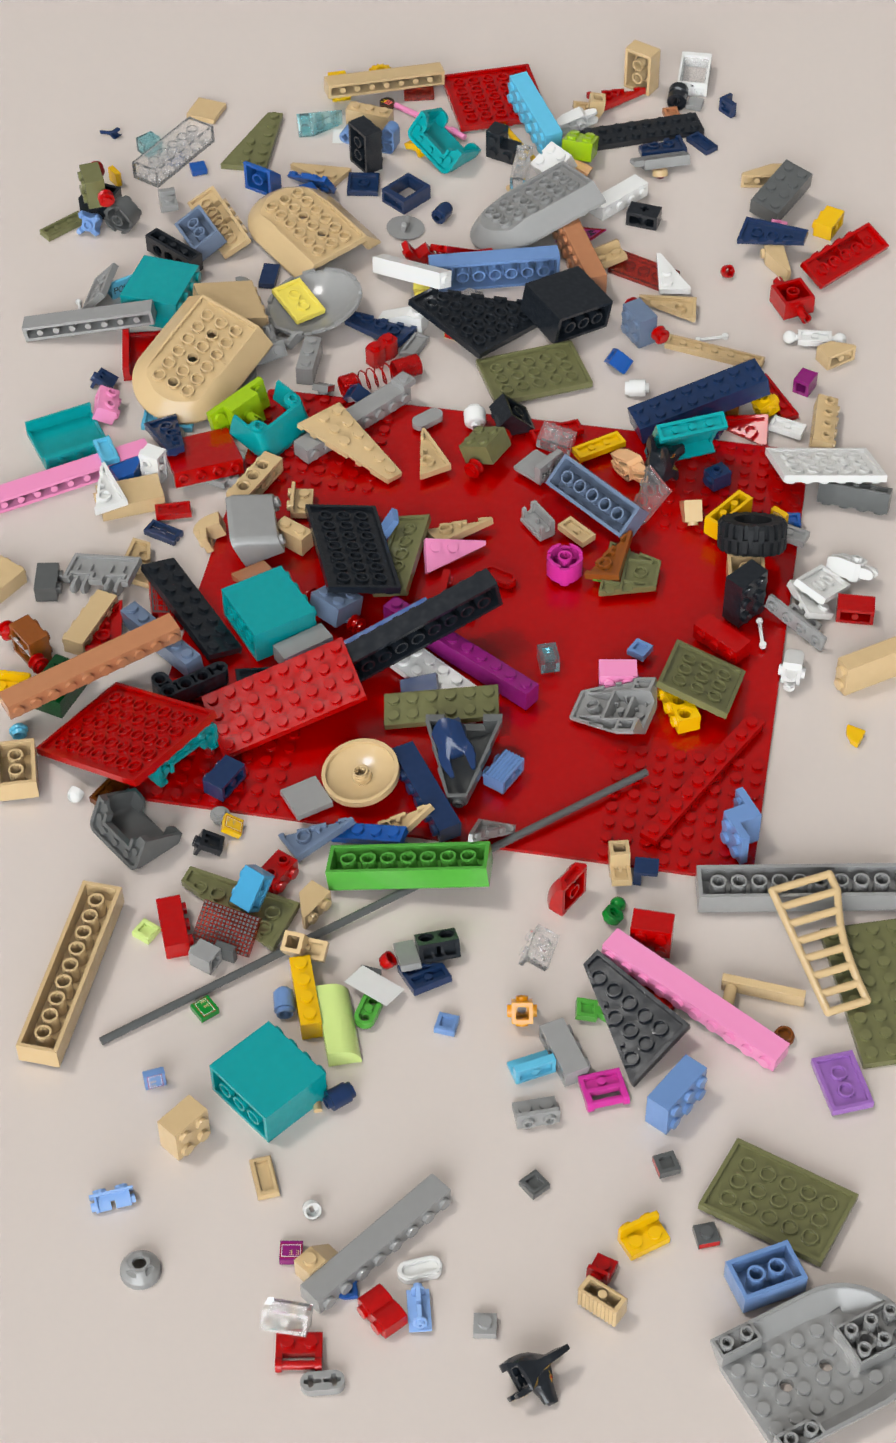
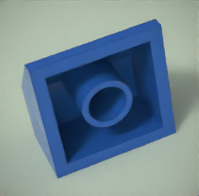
M248 161L243 162L245 188L263 195L282 188L280 174Z

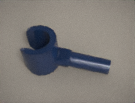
M118 127L112 131L100 130V134L110 135L113 139H117L122 135L118 133L120 131Z

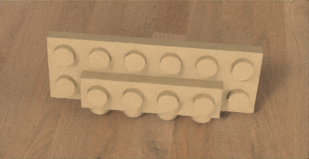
M211 186L187 202L191 210L200 205L227 240V243L218 249L225 260L252 242L246 234L248 230L245 225L242 224L238 215L235 216L236 213L233 208L229 207L230 204L226 198H221L214 186Z

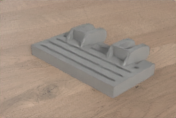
M75 553L62 576V580L64 583H71L70 591L72 593H77L80 588L81 593L86 594L91 585L104 586L103 591L110 593L113 590L115 595L120 596L124 587H130L142 564L141 557Z

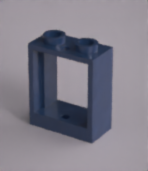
M409 172L382 188V202L403 215L431 198L430 185ZM408 187L415 191L406 198L399 194Z

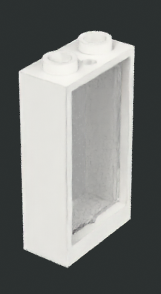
M682 51L677 82H682L688 87V96H707L712 54Z

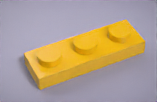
M618 431L572 447V453L582 463L626 446V441Z

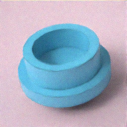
M16 723L9 729V734L13 739H23L27 737L28 726L23 723Z

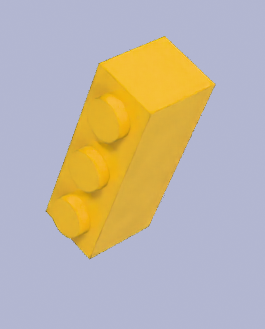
M741 490L736 491L705 516L704 533L717 540L718 520L720 517L734 512H752L753 497Z

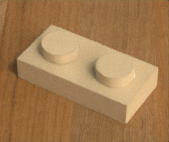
M571 516L558 524V530L582 548L596 539L595 533Z

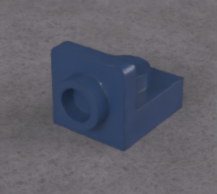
M732 93L720 97L719 111L729 118H733L736 115L737 103L732 101Z
M101 367L98 373H93L90 379L92 381L90 388L93 389L95 384L113 388L119 377Z

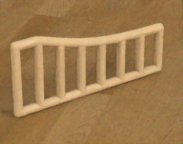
M823 871L770 887L768 889L769 895L824 1015L829 1017L869 1005L871 998L862 981L849 946L844 924L841 888L833 871ZM825 879L828 880L831 889L783 903L778 894ZM834 896L835 907L791 920L786 912L788 909ZM836 916L837 926L799 937L794 929L796 926ZM838 934L840 940L839 945L808 954L805 953L802 944ZM843 952L846 960L845 963L813 971L810 964L811 961ZM850 971L853 978L852 981L825 989L821 988L818 979ZM857 988L861 998L830 1007L826 997Z

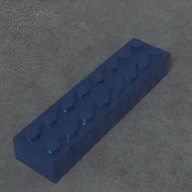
M754 358L628 407L630 423L642 444L647 442L648 437L652 435L656 425L720 411L726 412L770 395L769 380Z

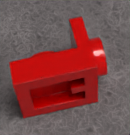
M597 1253L592 1264H589L587 1267L586 1277L591 1275L608 1286L618 1267L619 1261Z

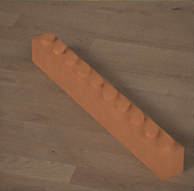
M170 613L163 615L1 691V705L11 720L22 716L52 700H56L69 692H73L86 684H90L103 676H107L120 668H124L137 660H141L154 652L182 640L180 627Z

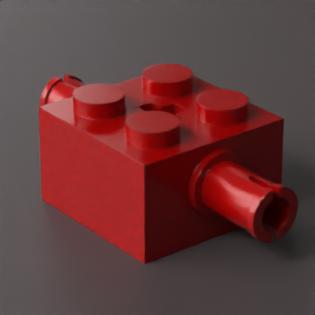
M779 276V279L776 277L773 280V285H771L769 299L783 320L798 316L803 324L809 323L812 319L809 313L814 312V294L801 277L785 282L781 276Z

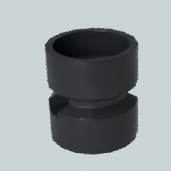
M675 82L670 86L667 98L668 107L677 106L678 110L685 108L689 89L684 83Z

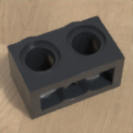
M455 928L414 935L415 946L421 964L461 957L459 937Z

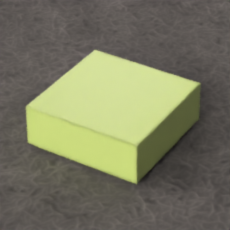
M144 918L132 931V936L149 945L161 932V927Z

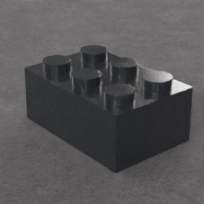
M364 115L349 121L350 161L364 173H374L383 169L381 129Z
M751 559L726 577L722 617L739 628L743 624L748 623L754 616L763 612L768 582L767 569Z

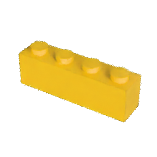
M310 955L290 957V972L302 1040L323 1037L322 1020Z

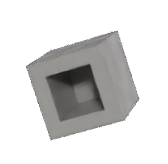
M201 938L189 949L190 965L209 975L222 962L221 948Z

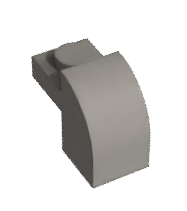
M174 187L158 189L161 213L179 210Z

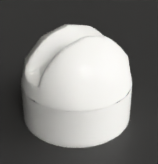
M71 786L67 793V798L70 802L77 803L82 800L85 793L80 788Z
M310 1199L304 1202L302 1206L303 1213L308 1219H316L321 1214V1206L316 1200ZM310 1206H313V1209H314L313 1212H310V1210H309V1207H310Z

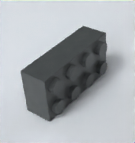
M786 159L753 196L749 212L770 222L772 219L782 220L810 188L813 174Z

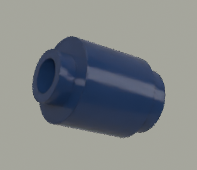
M449 202L440 203L431 214L432 219L438 224H443L452 214L453 207Z
M341 1082L325 1091L322 1099L327 1109L331 1108L333 1111H336L352 1102L353 1098L356 1097V1092L350 1082Z

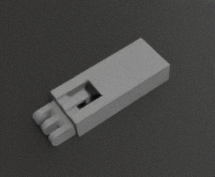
M686 151L641 156L631 158L630 163L644 170L690 165V154Z

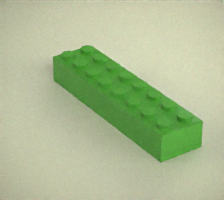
M490 841L331 845L325 874L329 891L489 887L493 855Z

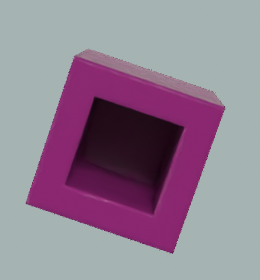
M802 368L794 378L792 392L808 397L817 385L818 373Z

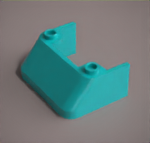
M280 380L276 382L273 400L285 408L286 411L272 423L267 425L260 420H254L247 424L237 415H234L232 418L229 434L257 456H260L264 451L279 456L294 444V440L307 433V431H301L297 428L299 422L309 418L300 396Z

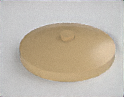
M370 738L354 739L338 746L326 758L322 767V782L327 794L335 802L347 807H366L383 800L393 791L399 780L400 765L395 752L384 742Z

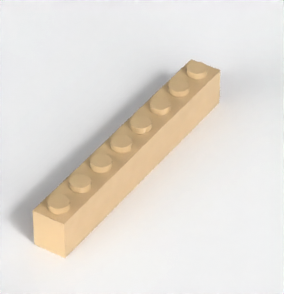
M440 62L324 76V91L328 99L444 85L445 71Z

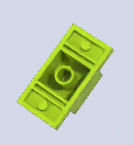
M258 376L206 412L211 430L227 427L230 432L234 415H237L247 424L254 420L264 422L266 418L263 410L270 406L263 379Z

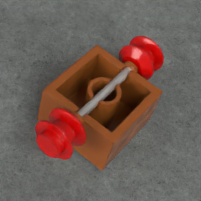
M28 614L14 622L6 620L0 623V636H2V639L5 641L12 639L14 651L27 663L34 673H41L52 659L51 653L53 650L49 643L51 639L49 633L43 630L36 619L33 620Z

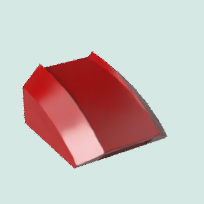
M575 862L571 864L551 885L547 897L550 910L563 916L577 899L585 893L587 865L585 863Z

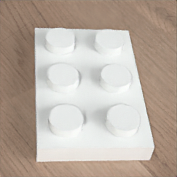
M822 564L796 578L794 585L801 592L807 593L814 601L823 605L837 597L838 593L842 594L847 591L851 585Z

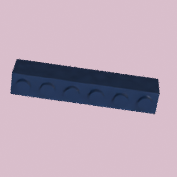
M413 741L391 748L395 752L400 765L399 780L401 782L404 781L408 795H412L415 807L430 803L435 808L423 820L425 823L428 822L432 836H436L439 842H445L461 836V821Z

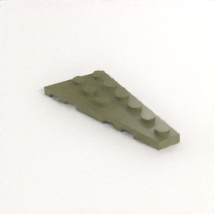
M192 866L189 867L181 880L183 887L205 902L206 900V904L213 907V909L217 908V912L220 909L219 913L227 916V919L230 917V921L235 923L236 926L240 925V928L244 926L243 931L250 933V936L254 934L253 938L272 952L276 950L284 936L285 930L288 929L300 908V902L267 892L259 912L248 913L230 902L231 892L237 885V881Z

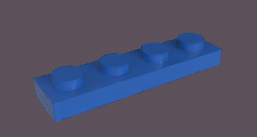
M356 823L331 841L353 844H399L405 842L409 831L406 826Z

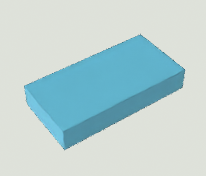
M110 436L93 440V445L102 463L105 462L108 466L120 462V457Z

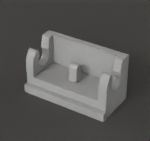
M536 500L531 501L528 511L525 506L522 508L520 521L539 541L555 535V520Z

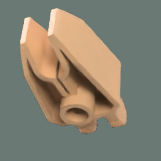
M618 449L610 453L613 458L611 460L612 466L627 482L635 480L641 484L647 482V476L645 475L647 467L644 466L641 455L628 449Z

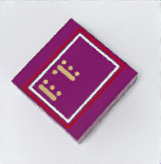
M280 1241V1265H294V1260L303 1253V1241Z

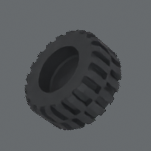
M757 512L728 513L721 516L718 520L717 546L722 552L735 556L768 557L780 555L787 547L788 523L781 516Z

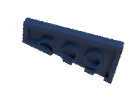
M176 414L144 423L145 430L161 448L166 449L168 456H177L185 452Z

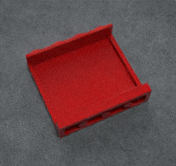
M130 328L122 329V370L124 381L132 380L137 360L160 331L130 332Z
M227 427L182 437L185 452L177 456L167 455V462L174 476L176 488L244 473L242 456Z

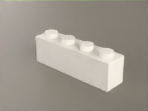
M634 174L601 193L606 203L589 213L604 221L628 207L631 201L637 202L648 195V182Z

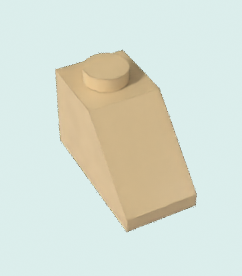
M829 341L817 346L816 360L826 370H830L854 360L856 346L854 344Z
M702 500L679 501L683 522H687V525L691 526L698 525V522L703 521Z
M329 1244L310 1246L294 1260L295 1274L304 1282L338 1252Z

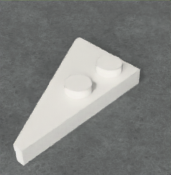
M657 253L659 294H690L691 287L661 253Z
M101 463L96 507H94L96 516L128 505L127 498L106 463Z

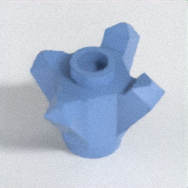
M83 210L78 212L79 218L82 219V226L76 230L77 234L80 235L88 231L94 236L99 235L100 226L103 222L101 215Z

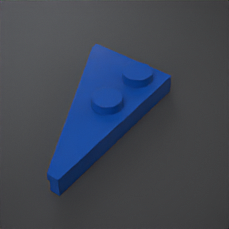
M290 171L287 175L288 178L305 184L313 182L316 188L327 194L328 192L334 194L337 189L326 176L321 178L318 175L302 173L300 175L296 171Z

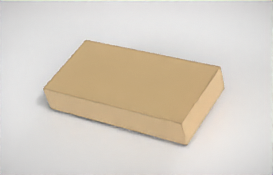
M271 1155L250 1159L249 1165L258 1201L280 1196Z

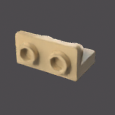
M618 239L594 248L604 269L628 259Z
M292 482L291 488H288V499L290 500H287V511H290L291 518H307L305 505L313 504L314 489H296V482Z

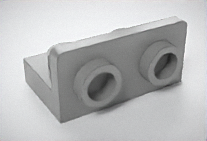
M555 1096L512 1102L517 1129H529L534 1126L552 1125L560 1122V1108L557 1107Z

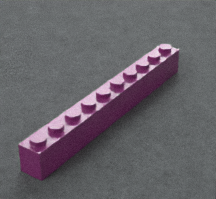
M397 596L393 597L383 605L384 619L410 604ZM455 632L426 646L427 649L483 684H498L499 694L525 710L538 700V683Z

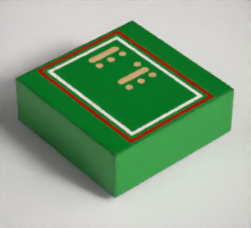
M208 995L190 1005L192 1012L201 1023L220 1013L219 1008Z

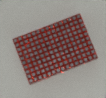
M205 899L192 937L195 940L201 938L215 945L217 940L234 945L238 955L249 958L262 918Z

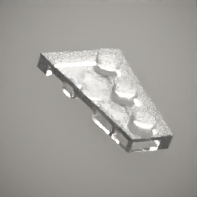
M651 465L645 467V476L641 479V487L634 500L637 505L649 513L642 525L650 519L672 492Z

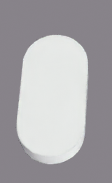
M433 1255L403 1261L397 1269L398 1279L408 1285L436 1279L442 1273V1262Z

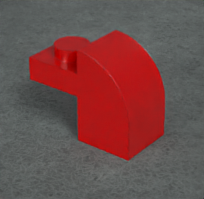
M407 240L401 243L402 253L407 260L428 265V255L435 254L434 251L430 250V246L426 242L416 249Z

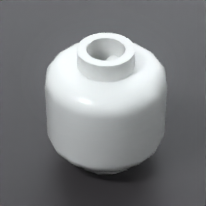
M470 404L463 412L466 427L473 430L477 426H485L487 422L486 411L479 404Z

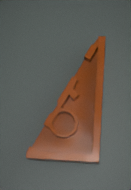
M628 530L627 533L623 534L620 537V542L616 546L612 545L595 562L596 566L593 569L585 571V579L620 581L633 538L632 530Z

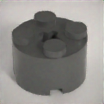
M119 196L115 198L112 206L105 209L104 220L113 231L119 230L122 231L121 234H126L139 221L142 211L129 196Z

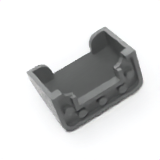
M136 788L98 795L91 816L90 827L94 834L130 869L135 870L143 867L180 842L182 832L175 826H169L163 832L143 812L145 798Z

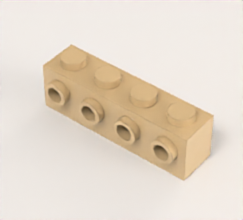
M818 394L813 407L808 448H835L836 440L834 439L837 435L838 429L836 427L839 418L836 416H838L840 411L838 398Z

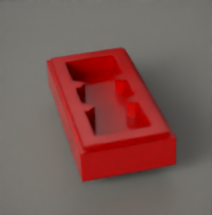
M190 501L155 504L157 521L192 517Z

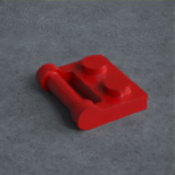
M323 1332L276 1333L275 1373H280L283 1370L322 1371ZM283 1358H315V1360H283Z

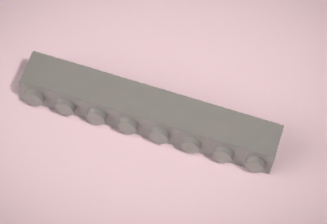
M153 299L24 316L22 331L26 342L141 327L155 325L157 312Z
M389 382L346 410L363 429H366L410 402L411 387L404 392ZM306 433L294 440V454L307 464L332 450L325 446V443L320 439L312 438L310 433Z
M434 1174L429 1175L300 1285L301 1297L319 1314L325 1309H330L341 1293L346 1295L353 1287L352 1283L364 1280L368 1276L369 1271L375 1266H380L390 1253L398 1251L404 1241L414 1237L424 1224H429L439 1211L445 1210L451 1203V1189Z

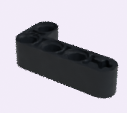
M222 661L214 662L173 681L166 673L156 672L151 677L153 693L189 702L227 685L229 682L228 666Z

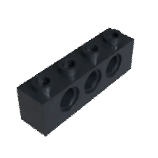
M158 228L145 235L147 251L163 259L199 265L200 271L203 270L202 253Z

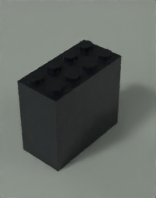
M579 266L525 283L520 309L554 344L607 327L613 301Z

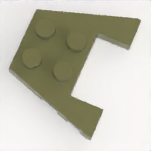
M610 541L609 548L612 545L616 546L617 543ZM629 548L621 581L601 579L599 596L656 591L661 560L643 553L636 554L631 552Z

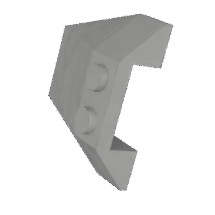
M638 677L634 678L633 682L625 684L616 682V686L605 688L603 685L582 690L569 719L615 734H646L657 708V687H655L657 678Z

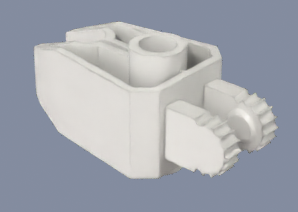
M577 107L562 114L556 121L563 131V135H566L569 131L571 132V130H584L589 128L590 125L597 123L598 117L595 116L597 109L583 110V108Z
M846 553L828 556L826 567L849 582L856 583L861 579L872 580L878 576L877 568L867 565L868 561L862 556Z
M788 649L785 652L783 664H779L778 675H781L780 683H784L783 689L788 692L794 691L795 685L799 686L800 679L805 677L806 668L803 667L804 653L802 650Z

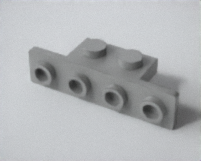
M773 594L768 596L765 608L819 651L824 648L827 637L819 631L821 624L818 621L806 619L804 616L805 611L801 610L795 603L787 606Z

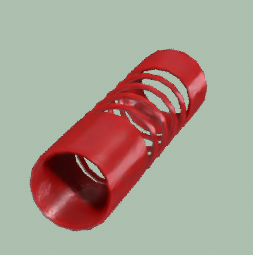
M412 354L391 361L390 366L387 363H383L382 368L376 365L374 371L371 368H367L366 373L359 370L357 375L351 372L339 376L337 382L340 393L344 397L350 385L358 383L362 385L359 379V372L364 373L367 386L371 390V384L367 377L368 369L373 372L375 384L379 387V381L375 374L376 367H379L382 371L383 381L387 384V378L383 371L384 364L390 368L391 379L402 371L413 377L423 373L421 359L417 354Z

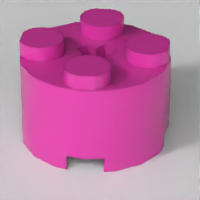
M561 543L553 545L548 550L547 576L561 586H568L570 583L577 581L583 572L582 550L571 543L570 546H561Z

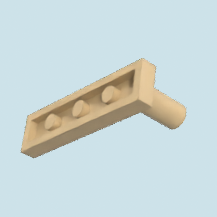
M723 973L721 990H724L723 999L733 1006L736 994L739 993L804 1007L806 990Z

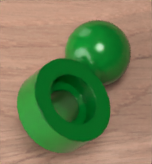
M614 897L610 901V905L602 911L603 919L607 924L616 926L623 920L624 915L622 911L626 908V902L622 897Z

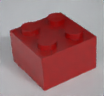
M634 908L630 937L660 957L670 959L675 914Z

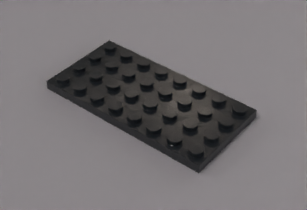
M305 505V513L328 593L389 595L401 593L400 581L376 506Z

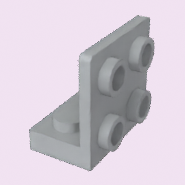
M557 448L552 453L546 455L535 449L514 466V470L540 485L549 478L563 457V451Z

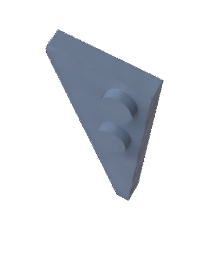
M353 817L338 819V823L327 825L324 822L308 828L297 829V833L289 835L280 833L278 836L299 863L355 825L356 822Z

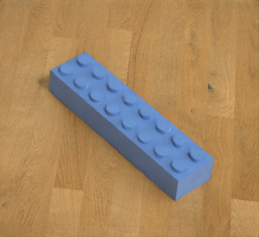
M558 245L428 255V265L452 271L451 287L439 289L442 292H448V290L464 291L525 286V283L560 272V254Z

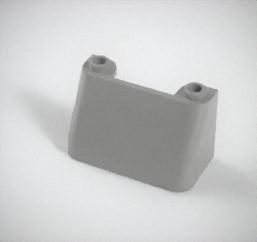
M274 494L231 495L225 498L230 542L245 567L285 552L284 544H286V539L277 529L275 512L279 511L281 506L278 496L275 497Z

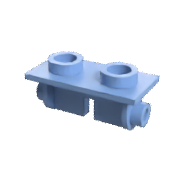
M127 1183L114 1186V1190L106 1191L103 1188L93 1191V1195H89V1200H94L95 1202L90 1204L92 1213L97 1212L98 1214L112 1210L111 1201H115L117 1209L131 1206L132 1203L136 1202L135 1194L129 1193L133 1191V1185L128 1186Z
M414 1283L411 1290H406L409 1333L432 1331L429 1289H425L422 1283Z

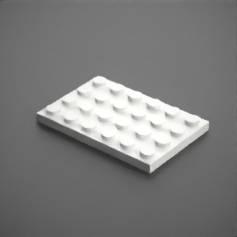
M867 448L765 449V455L783 482L787 484H794L795 482L811 484L812 482L828 484L829 482L845 484L846 482L862 484L863 482L873 484L887 482V474Z

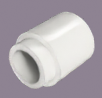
M646 379L625 381V395L638 397L646 396V393H649V383H646Z

